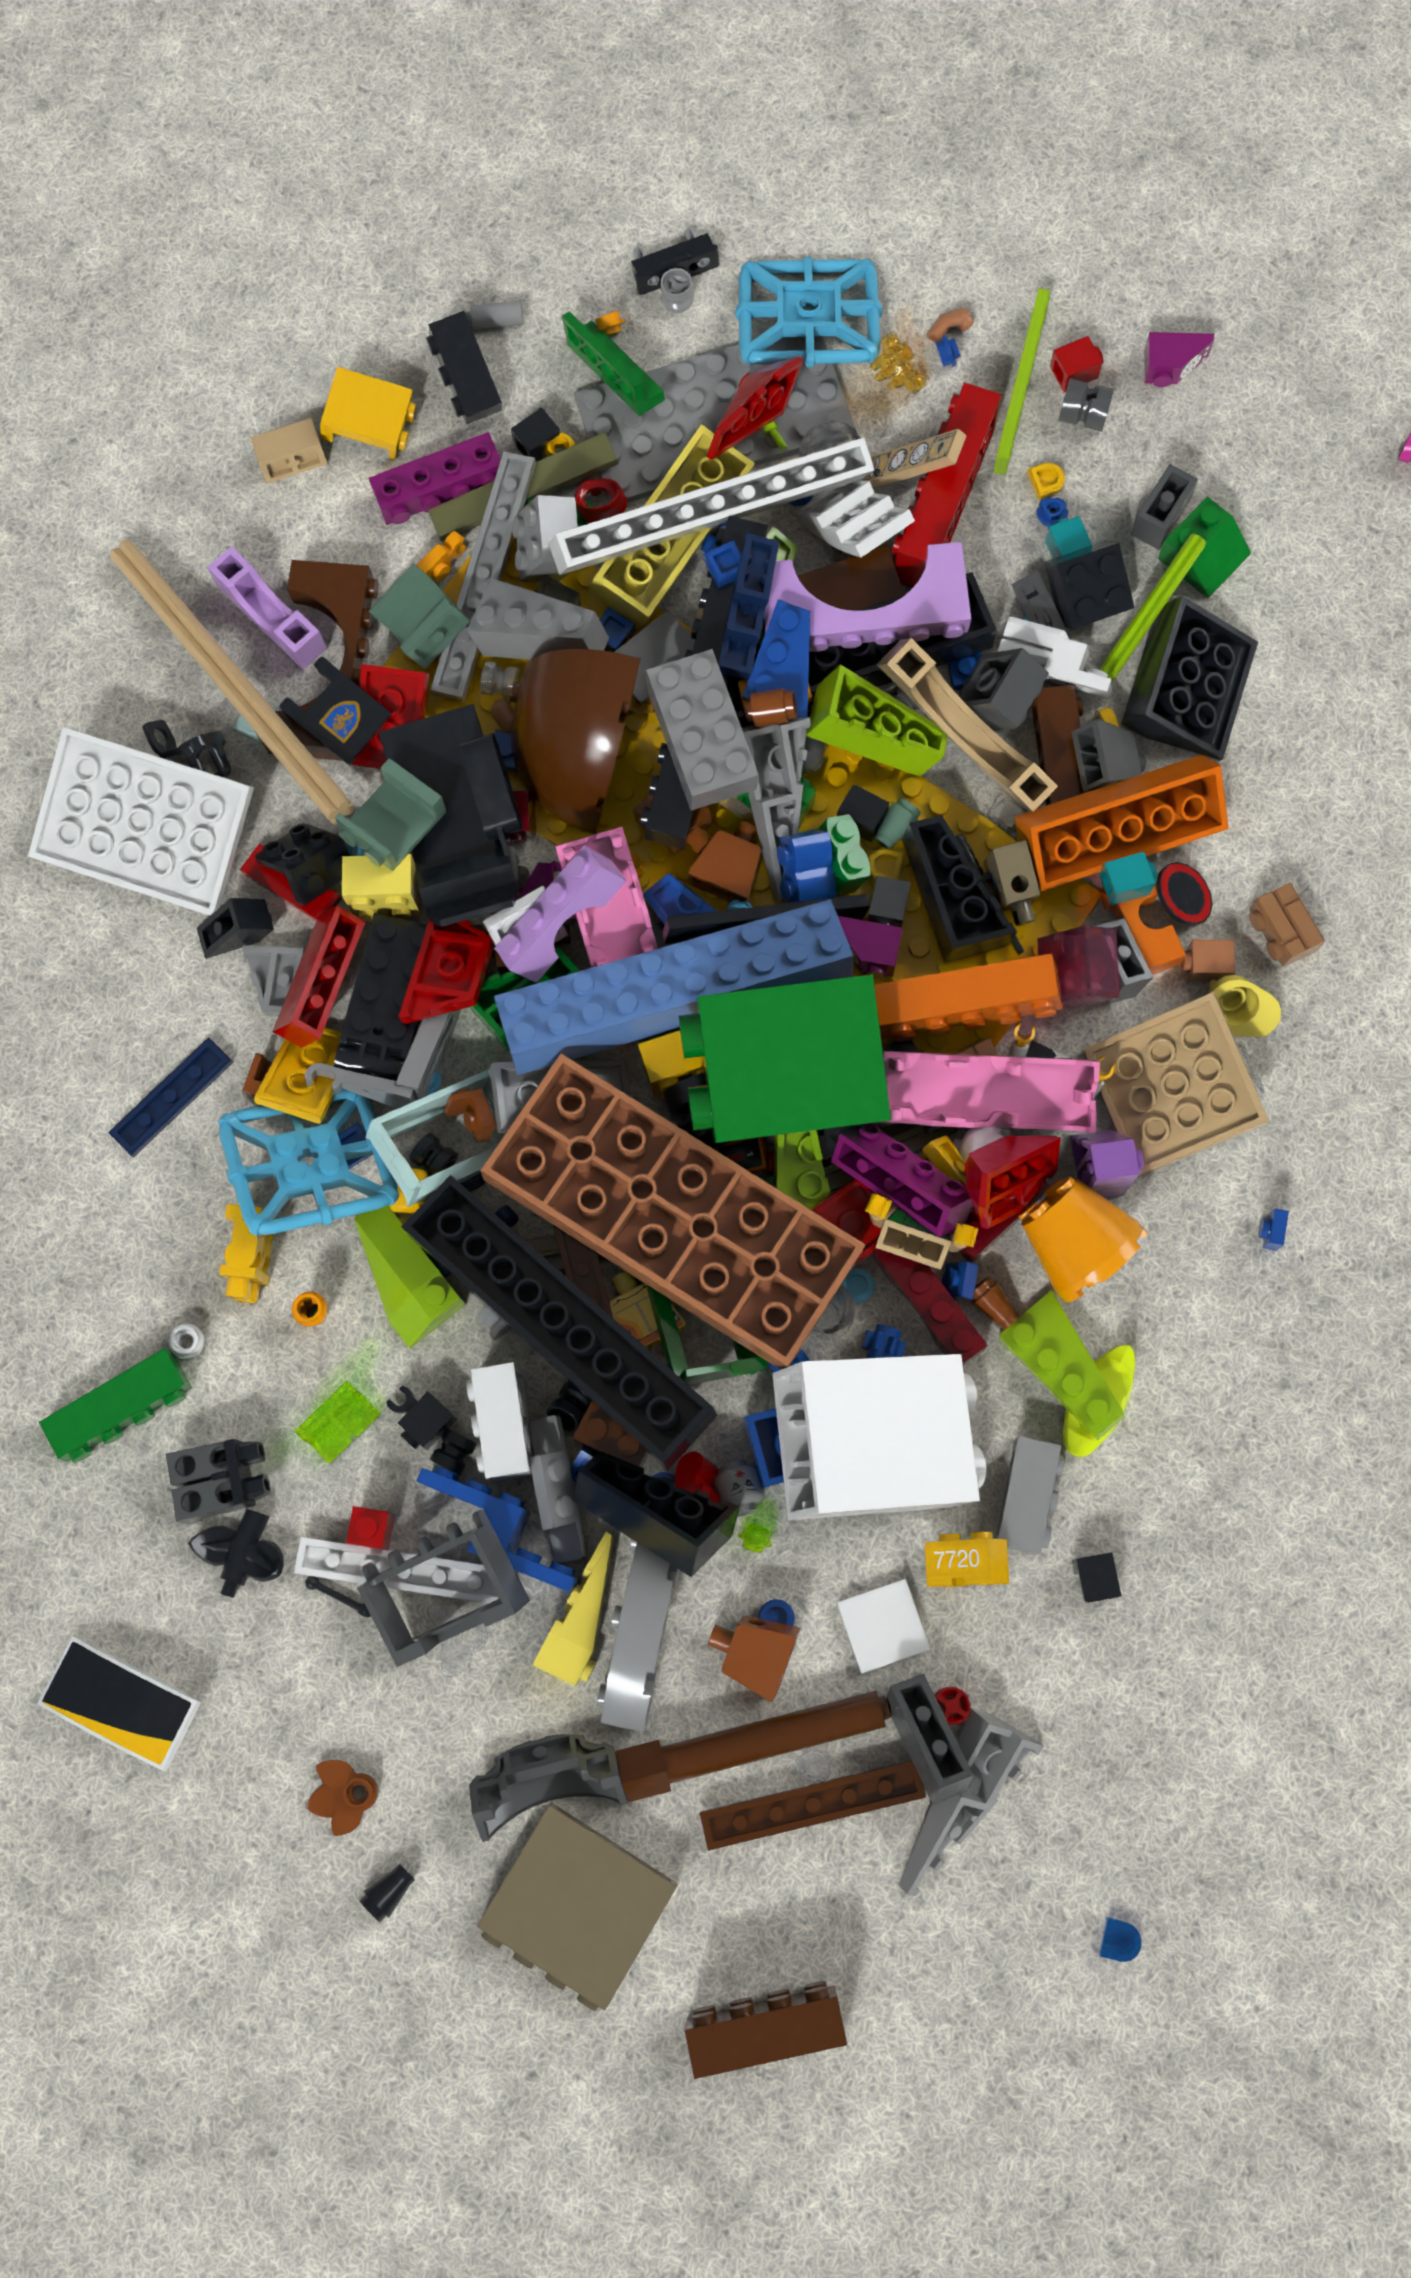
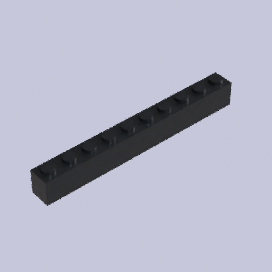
M729 516L726 528L719 527L715 547L734 540L741 553L746 533L767 538L768 525ZM708 570L707 577L712 578L709 589L703 588L699 603V608L704 609L702 618H695L691 639H695L693 650H686L685 657L713 649L715 658L718 660L734 581L718 588ZM722 674L725 685L728 688L731 676ZM661 743L657 763L662 764L659 776L654 774L652 776L649 795L654 797L651 808L644 807L640 827L645 828V840L685 849L695 810H690L667 744Z

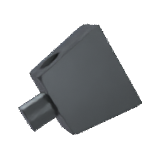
M1096 719L1071 732L1083 793L1141 775L1144 771L1146 758L1143 754L1138 753L1135 736L1132 732L1100 719Z

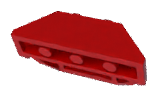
M1004 1136L969 1153L964 1168L967 1174L966 1190L982 1228L989 1229L1023 1211L1041 1191L1046 1178L1051 1179L1057 1172L1061 1137Z

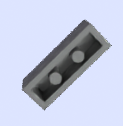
M924 1673L890 1686L886 1700L891 1718L932 1804L934 1805L966 1792L974 1776Z

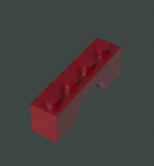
M878 1248L873 1250V1260L893 1287L901 1292L918 1313L929 1330L933 1341L944 1355L961 1354L962 1365L964 1366L987 1348V1343L928 1265Z

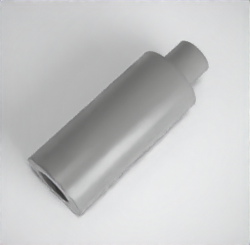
M521 300L470 306V311L465 312L473 330L524 325Z

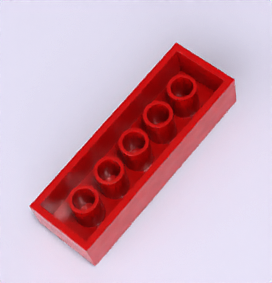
M965 382L960 394H953L948 408V413L950 414L948 421L942 422L938 435L960 429L966 435V439L956 464L927 472L925 478L920 477L915 491V497H917L915 504L908 507L915 521L905 527L903 535L898 533L892 549V553H894L893 562L901 585L913 588L918 583L925 570V557L928 545L951 543L995 431L1002 394Z

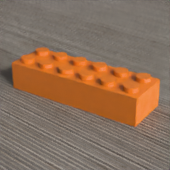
M1204 755L1183 760L1037 808L1034 812L1028 811L1014 816L1018 842L1027 841L1039 891L1101 872L1105 862L1140 852H1145V855L1149 856L1229 829L1221 765Z
M1052 953L874 984L881 1043L882 1040L896 1038L898 1042L910 1041L917 1038L916 1034L930 1032L931 1036L945 1035L951 1033V1028L965 1026L966 1030H976L986 1027V1022L1000 1020V1024H1011L1021 1021V1016L1035 1014V1018H1047L1056 1015V1010L1063 1009L1058 971Z

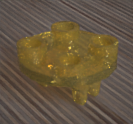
M893 331L884 335L881 339L884 352L870 364V368L873 371L881 368V371L875 375V379L881 382L893 377V380L887 384L888 389L893 390L905 386L912 394H917L922 388L927 386V382L918 368L915 369L911 362L914 359L911 348L906 341L901 343Z

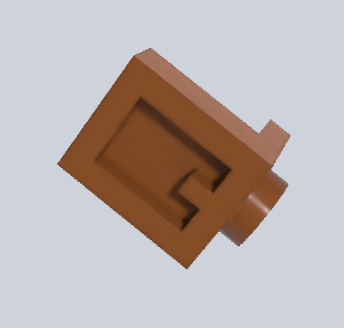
M479 1088L471 1091L469 1089H460L449 1096L444 1108L445 1116L451 1117L464 1114L463 1118L466 1129L473 1133L476 1143L490 1140L496 1127V1121L483 1089Z

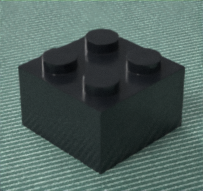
M1103 541L1044 562L1055 607L1066 628L1073 630L1135 608L1119 542Z

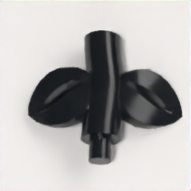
M246 1508L236 1531L224 1525L213 1526L196 1534L189 1541V1547L201 1560L213 1566L224 1565L220 1578L225 1581L220 1594L234 1598L238 1586L245 1585L247 1576L255 1581L267 1582L279 1577L282 1573L284 1566L282 1550L275 1542L259 1541L270 1516Z

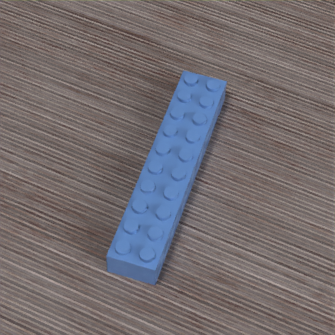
M829 899L494 996L516 1073L520 1075L553 1065L560 1054L572 1060L680 1028L679 1015L697 1013V996L853 977V954L833 903Z

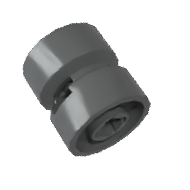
M1070 378L1058 421L1073 425L1082 421L1085 428L1102 432L1114 389L1101 385H1096L1092 389L1089 388L1088 382Z

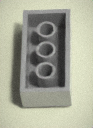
M713 649L647 669L646 688L690 810L692 811L756 790L759 774Z

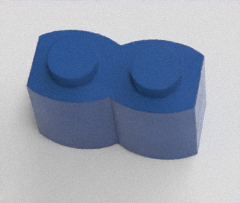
M816 829L781 836L780 846L777 848V858L784 869L780 888L782 896L787 903L835 898L836 883L832 869L833 854L829 833Z

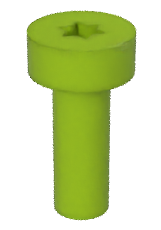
M773 421L765 426L763 431L766 436L771 435L779 449L784 451L788 446L777 431L779 426Z

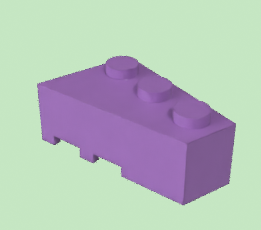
M1111 1129L1096 1131V1133L1070 1135L1077 1178L1104 1198L1124 1196L1140 1175V1170L1144 1168L1142 1152L1140 1149H1135L1134 1139Z

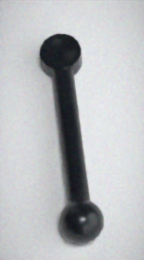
M309 1576L305 1580V1586L309 1590L317 1589L354 1608L360 1615L371 1617L365 1604H360L323 1585L317 1577Z

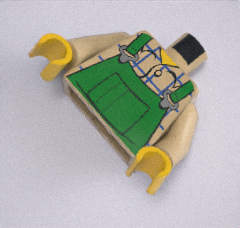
M872 1193L865 1212L870 1213L873 1225L882 1228L875 1248L940 1270L948 1251L957 1252L966 1246L974 1248L978 1231L977 1227L957 1223L955 1230L940 1238L892 1204L893 1201Z

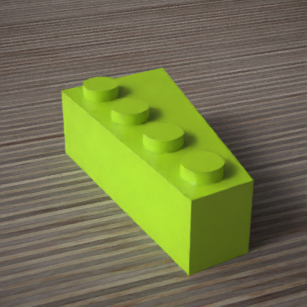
M841 664L817 685L810 714L811 725L806 733L807 737L919 777L944 758L948 736L934 722Z

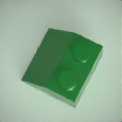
M1207 496L1164 540L1158 559L1169 567L1190 534L1194 533L1202 537L1206 541L1205 547L1183 579L1206 598H1209L1251 555V551L1234 517Z

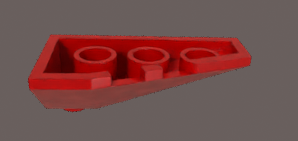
M797 356L764 365L752 373L745 374L738 385L734 398L716 428L706 457L713 460L783 415L804 359Z

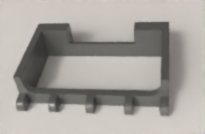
M483 1510L473 1513V1521L476 1528L462 1533L459 1525L455 1522L447 1525L446 1532L450 1540L436 1547H433L430 1539L426 1536L418 1539L417 1547L421 1554L406 1561L398 1550L390 1552L388 1560L392 1567L379 1573L372 1562L362 1566V1572L367 1581L357 1587V1590L397 1667L427 1654L439 1643L484 1623L485 1627L512 1616L530 1602L523 1585ZM471 1540L500 1598L412 1638L383 1581Z

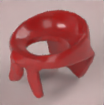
M609 478L586 480L578 487L574 494L576 509L589 524L622 514L627 507V497L617 481ZM601 490H604L611 497L609 504L600 507H589L585 503L586 495L589 492L592 496H598L601 494Z

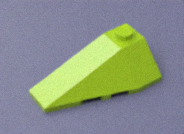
M385 1206L377 1210L361 1213L354 1218L388 1321L411 1349L466 1304L422 1248L402 1229L401 1226L403 1224L390 1207Z

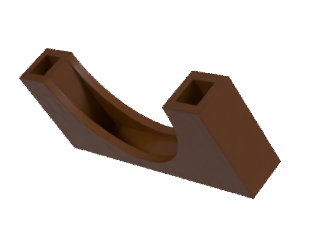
M292 560L287 591L293 603L309 606L321 611L343 631L345 650L339 671L359 686L361 664L363 659H367L369 655V641L366 639L367 629H372L374 623V616L369 610L371 609L372 599H376L378 596V580L374 579L368 565ZM318 697L299 707L306 712ZM275 711L314 758L343 761L299 724L289 718L283 711ZM262 741L267 752L269 754H273L271 750L266 746V744Z

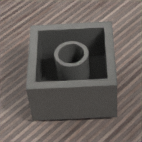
M1023 648L983 654L958 696L993 731L1018 728L1025 721L1027 711L1033 700L1041 693L1043 683L1049 672Z

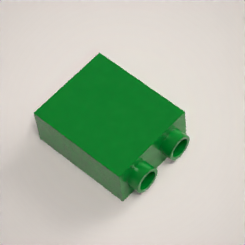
M873 974L697 996V1013L679 1015L684 1059L703 1056L706 1085L688 1087L693 1131L712 1128L715 1143L891 1120Z

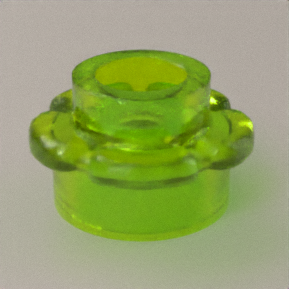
M745 1523L743 1531L738 1532V1537L743 1539L742 1546L744 1548L762 1553L764 1548L772 1546L770 1539L773 1532L754 1523Z

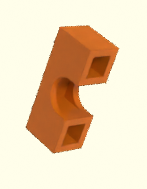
M1155 885L1150 895L1112 906L1109 904L1104 887L1102 888L1103 891L1100 892L1103 906L1107 911L1112 910L1116 920L1125 919L1152 975L1181 965L1186 954L1173 925L1161 929H1152L1144 925L1139 918V910L1153 905L1158 896Z

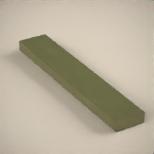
M606 432L536 462V468L524 506L528 504V499H534L537 495L548 496L618 465V460ZM494 481L428 510L441 542L446 540L453 531L462 534L481 525Z

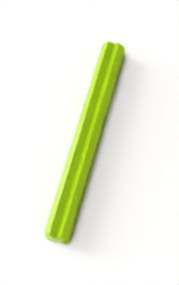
M1190 534L1099 668V670L1108 674L1107 678H1111L1112 682L1204 549L1206 541L1199 535Z

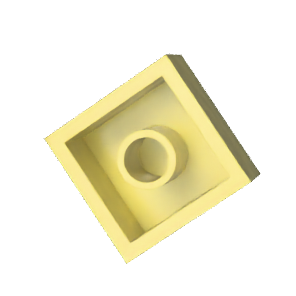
M408 854L394 871L384 864L380 867L375 865L366 856H342V897L351 913L366 922H372L374 913L405 920L412 919V915H421V895L415 874L417 869L411 854Z

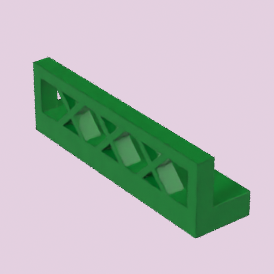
M570 311L562 315L567 345L638 416L665 401L664 391L603 331H597L598 327L592 320L583 325Z

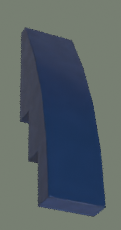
M746 533L717 660L721 674L749 680L752 674L765 608L770 597L780 541Z

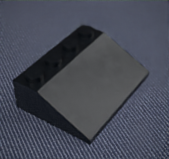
M1184 596L1167 602L1152 624L1121 724L1147 739L1223 760L1258 641Z

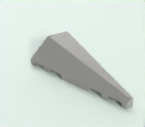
M808 717L790 719L789 723L760 728L751 725L742 728L759 774L757 789L748 792L773 898L779 902L785 900L780 888L784 869L778 861L777 848L780 846L781 836L798 833L803 792L801 775L803 761L807 759L805 741L807 729L811 725L810 718Z
M971 1708L957 1742L974 1776L966 1792L931 1805L899 1882V1886L908 1895L916 1896L920 1892L917 1886L927 1868L931 1866L936 1871L940 1869L944 1864L943 1860L939 1857L940 1853L952 1840L961 1844L998 1802L996 1795L1006 1777L1009 1776L1016 1781L1022 1774L1017 1767L1019 1762L1030 1750L1038 1755L1044 1748L1043 1744L994 1715Z

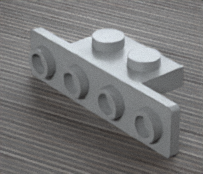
M552 1415L530 1420L529 1429L535 1456L529 1457L542 1530L549 1529L554 1560L557 1563L586 1558L587 1552L578 1505L573 1501L575 1490L560 1415Z

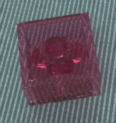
M1084 925L1037 938L1038 956L1051 953L1053 955L1058 971L1063 1008H1077L1120 998L1116 929Z

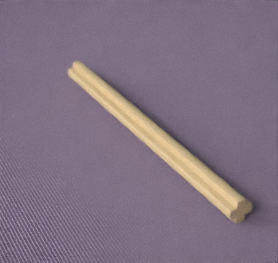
M131 540L121 541L119 548L111 550L110 558L326 818L332 824H337L335 817L339 813L343 816L352 814L354 810L353 803Z

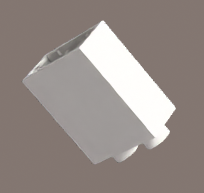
M961 1354L802 1361L772 1373L788 1521L941 1509L980 1501L978 1488L985 1481L986 1463L981 1449L972 1443L969 1416L976 1407L977 1393L972 1377L967 1373H963Z

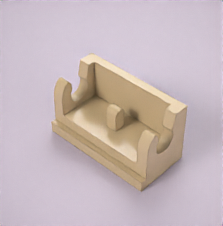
M312 418L251 437L266 483L328 464Z

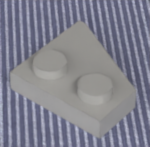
M243 945V954L248 959L252 971L250 976L253 986L258 990L257 998L261 1011L269 1016H279L305 948Z

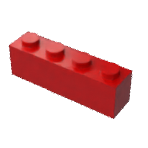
M338 905L318 916L272 1031L273 1033L301 1048L321 1038L366 921Z

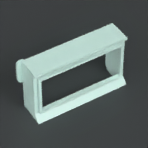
M490 1068L371 1120L366 1138L367 1140L370 1139L402 1190L407 1207L429 1198L450 1175L461 1183L480 1174V1170L497 1146L419 1181L391 1138L445 1115L444 1108L449 1096L460 1089H469L471 1091L482 1088L489 1107L496 1118Z

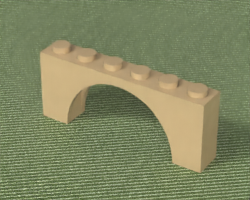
M912 638L901 639L881 659L877 666L1018 807L1034 812L1058 786L1035 762L1027 759L1012 748L966 705L941 676L935 666L936 662Z

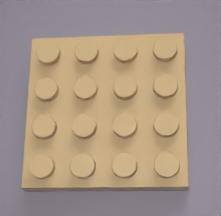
M1214 992L1083 1049L1088 1060H1098L1100 1057L1105 1056L1100 1062V1070L1105 1073L1110 1072L1113 1065L1116 1064V1071L1110 1078L1103 1079L1104 1085L1100 1091L1117 1132L1133 1138L1135 1149H1140L1142 1152L1144 1168L1140 1170L1138 1177L1270 1123Z

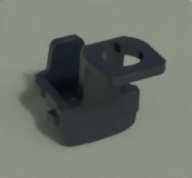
M164 720L147 722L142 726L149 745L161 758L184 754L190 767L205 771L199 755L203 749L207 748L219 771L214 775L224 778L230 775L231 766L223 750L226 740L221 731L198 735L177 747L175 738ZM155 729L164 735L166 740L165 747L155 738Z

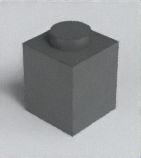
M877 876L868 921L902 927L911 882Z

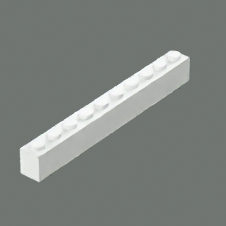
M861 438L558 533L548 544L558 573L563 575L726 523L729 516L742 518L861 480L874 471V466L865 439Z

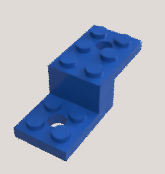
M434 1465L432 1471L424 1468L421 1469L417 1482L484 1509L483 1511L486 1513L514 1570L570 1593L580 1584L581 1580L573 1577L576 1570L554 1561L551 1562L550 1567L540 1564L542 1556L519 1547L517 1549L531 1512L524 1509L526 1502L504 1492H501L499 1498L490 1495L492 1492L491 1488L469 1478L465 1485L457 1482L459 1475ZM470 1541L467 1551L478 1555Z

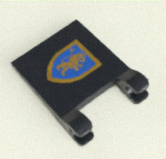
M320 657L315 662L314 667L323 677L331 682L306 712L290 698H285L279 707L289 718L350 766L392 716V713L346 677L326 658Z

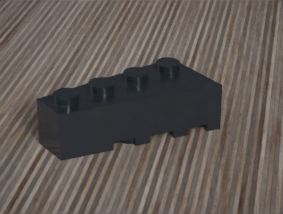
M939 815L909 823L902 841L944 963L1009 946L1017 934V930L1011 922L1008 923L1000 910L1002 907L995 896L991 897L981 881L983 879L977 868H973L965 857V850L943 816Z
M601 1451L578 1471L573 1499L575 1503L689 1577H692L733 1536L740 1508L739 1505L728 1501L726 1505L710 1500L711 1494L696 1489L695 1493L676 1487V1481L668 1477L654 1478L644 1474V1468Z

